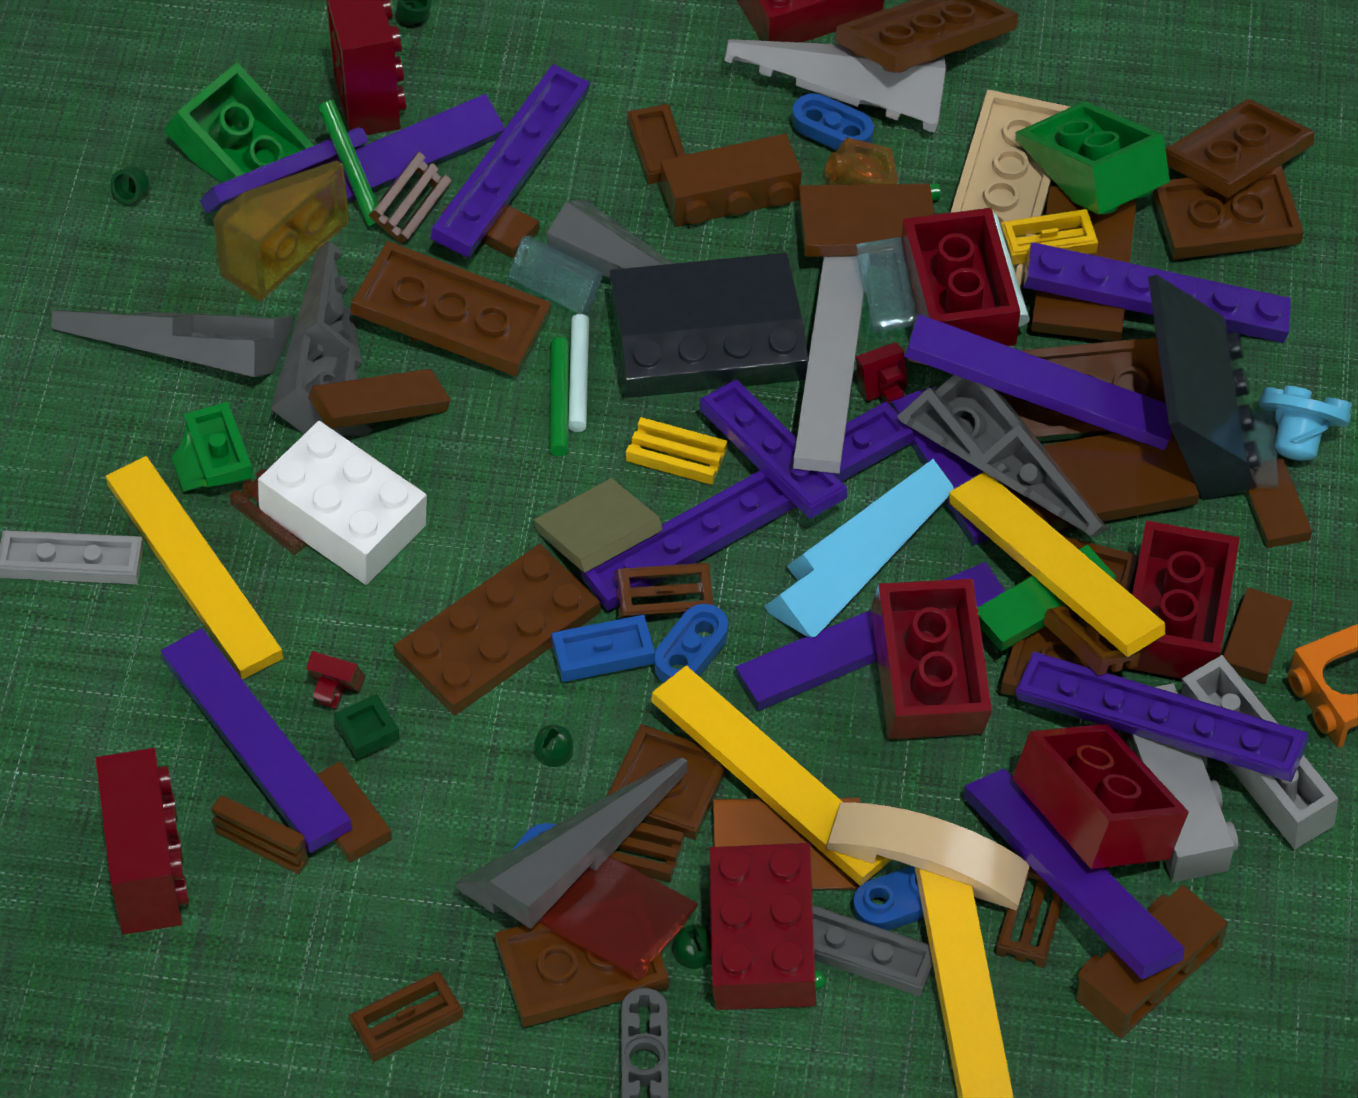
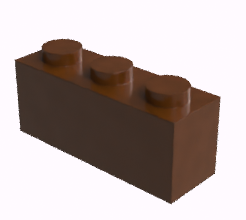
M785 133L661 160L660 189L675 227L798 201L802 171L788 136Z
M1184 885L1180 886L1169 897L1166 894L1159 896L1147 910L1184 947L1183 961L1142 980L1110 949L1102 958L1099 955L1091 957L1078 974L1080 983L1076 1001L1120 1039L1128 1034L1222 948L1228 922Z

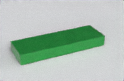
M1088 544L1079 549L1116 581V575ZM1031 576L977 607L980 628L1002 652L1045 627L1043 622L1047 609L1066 604L1039 580Z

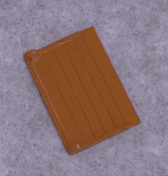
M860 797L839 798L844 803H860ZM761 798L713 799L714 847L810 843L813 890H857L860 887L859 884Z

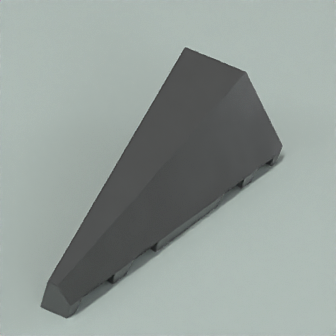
M586 200L566 201L547 231L548 256L610 277V270L674 264Z
M328 241L317 250L270 408L303 434L318 421L324 423L309 399L312 386L358 379L356 369L362 364L353 314H350L351 309L344 307L342 294L348 288L346 278L338 275L336 260L341 256V250L331 241ZM374 423L334 428L332 430L344 436H366L373 431Z
M52 311V329L252 377L275 372L293 327V316L261 318L240 314L238 316L204 313L138 312L133 314L111 313V311Z
M953 375L936 391L928 388L897 416L904 424L1093 538L1108 529L1000 391Z
M684 758L670 760L456 882L457 889L493 914L500 908L531 929L588 867L596 871L688 772L687 760Z

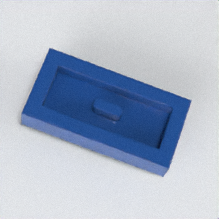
M644 615L551 633L552 646L562 682L655 664V650Z

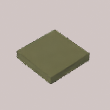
M612 478L534 519L537 533L584 573L663 530L660 517Z

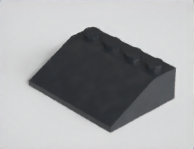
M787 253L610 270L625 398L719 389L735 379L743 386L802 381L805 379L808 355L802 315Z
M1158 275L1149 276L1148 281L1168 421L1202 499L1207 500L1257 488L1254 469L1261 468L1262 465L1257 444L1255 441L1250 442L1248 432L1255 431L1256 427L1250 404L1244 405L1243 396L1250 394V389L1244 368L1238 369L1237 360L1244 358L1239 333H1230L1224 316L1162 277Z

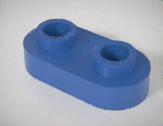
M821 94L804 95L797 99L793 105L792 123L800 134L846 154H858L871 146L874 126L871 118L865 113Z
M699 604L689 608L655 651V673L663 683L681 670L672 668L674 665H687L700 677L727 641L728 619L726 614L720 608L710 604ZM709 632L711 635L702 637L698 633Z
M911 866L867 881L860 886L854 896L853 914L855 920L889 931L924 919L915 867ZM880 897L885 899L887 902L885 904L878 905L873 903L871 899Z

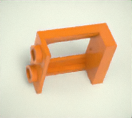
M1358 624L1295 649L1290 671L1288 672V680L1293 692L1298 697L1304 698L1313 711L1316 726L1323 734L1329 735L1337 749L1344 746L1348 729L1358 725V693L1348 695L1332 690L1324 680L1323 669L1331 661L1358 650Z

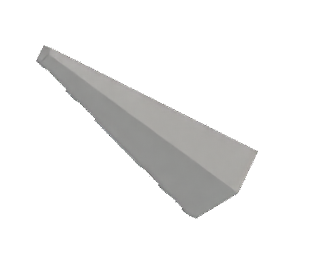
M728 39L724 54V61L732 63L735 60L759 65V73L770 77L774 70L796 77V86L857 107L859 104L885 108L886 117L898 120L900 115L904 114L922 120L924 130L936 132L946 71L944 55L938 57L935 61L924 62L910 67L905 72L891 73L885 71L881 65L866 57L855 55L852 50L843 45Z

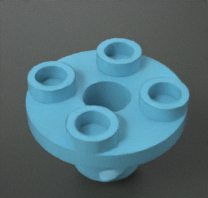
M1285 386L1284 390L1265 387L1264 392L1260 396L1259 406L1276 414L1275 420L1278 425L1274 443L1276 452L1289 459L1308 461L1317 456L1322 432L1326 431L1329 426H1349L1352 403L1336 398H1325L1324 402L1311 399L1312 391L1295 386Z

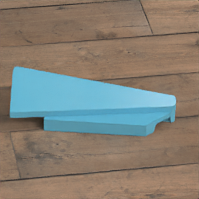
M932 459L787 565L797 579V582L764 606L767 612L803 635L811 638L816 637L949 496V492L954 490L953 485L935 460Z

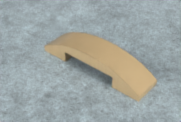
M867 803L840 804L826 847L827 849L873 864L876 856L880 855L972 885L974 897L1013 910L1018 908L1030 867L1025 860L1007 848L959 825L918 812Z

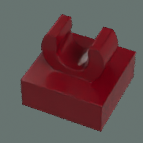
M897 342L856 356L859 393L866 401L882 396L885 401L891 402L905 397L902 390L907 388L905 353Z
M314 651L311 652L306 666V670L314 680L318 681L313 698L319 700V705L337 710L340 704L343 689L360 694L366 677L357 664Z

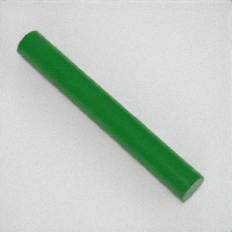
M334 100L323 102L318 105V109L368 227L376 226L378 224L368 215L376 206L377 201Z
M556 337L551 341L550 453L554 456H564L568 453L569 341L563 337Z

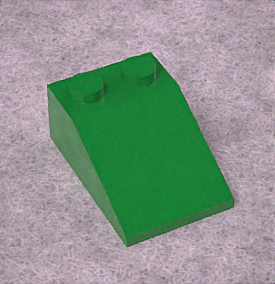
M238 62L178 110L163 130L194 164L222 183L314 146ZM254 195L246 198V200L258 207L254 200Z
M1086 101L1015 132L1016 140L1074 203L1099 215L1112 213L1118 209L1119 205L1132 199L1149 196L1153 193L1154 189L1170 182L1163 134Z

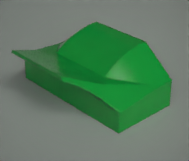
M228 402L184 413V437L178 449L171 457L183 492L203 486L212 487L254 478L252 465Z

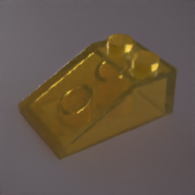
M334 161L245 191L232 203L224 205L218 211L216 217L213 218L221 276L261 302L349 223L344 165Z

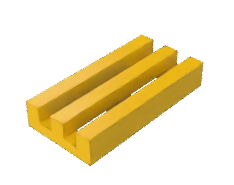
M1087 209L1001 222V229L1013 265L1026 263L1027 252L1031 242L1086 254L1097 252L1098 241ZM1082 227V228H1079V229H1072V230H1065V231H1059V232H1058V230H1062V229ZM1041 233V234H1039V235H1032V236H1025V237L1016 238V236H1022V235H1029V234Z
M640 417L638 430L634 431L632 444L628 445L626 450V461L713 485L727 452V440ZM642 446L668 453V455L643 449ZM685 458L709 464L710 466L708 467L701 464L686 461Z

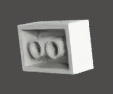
M321 421L314 424L258 478L259 511L365 585L426 526L427 494Z

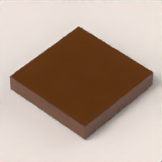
M640 724L607 796L674 758H684L687 760L688 772L642 822L683 832L684 837L696 840L728 769L699 743Z

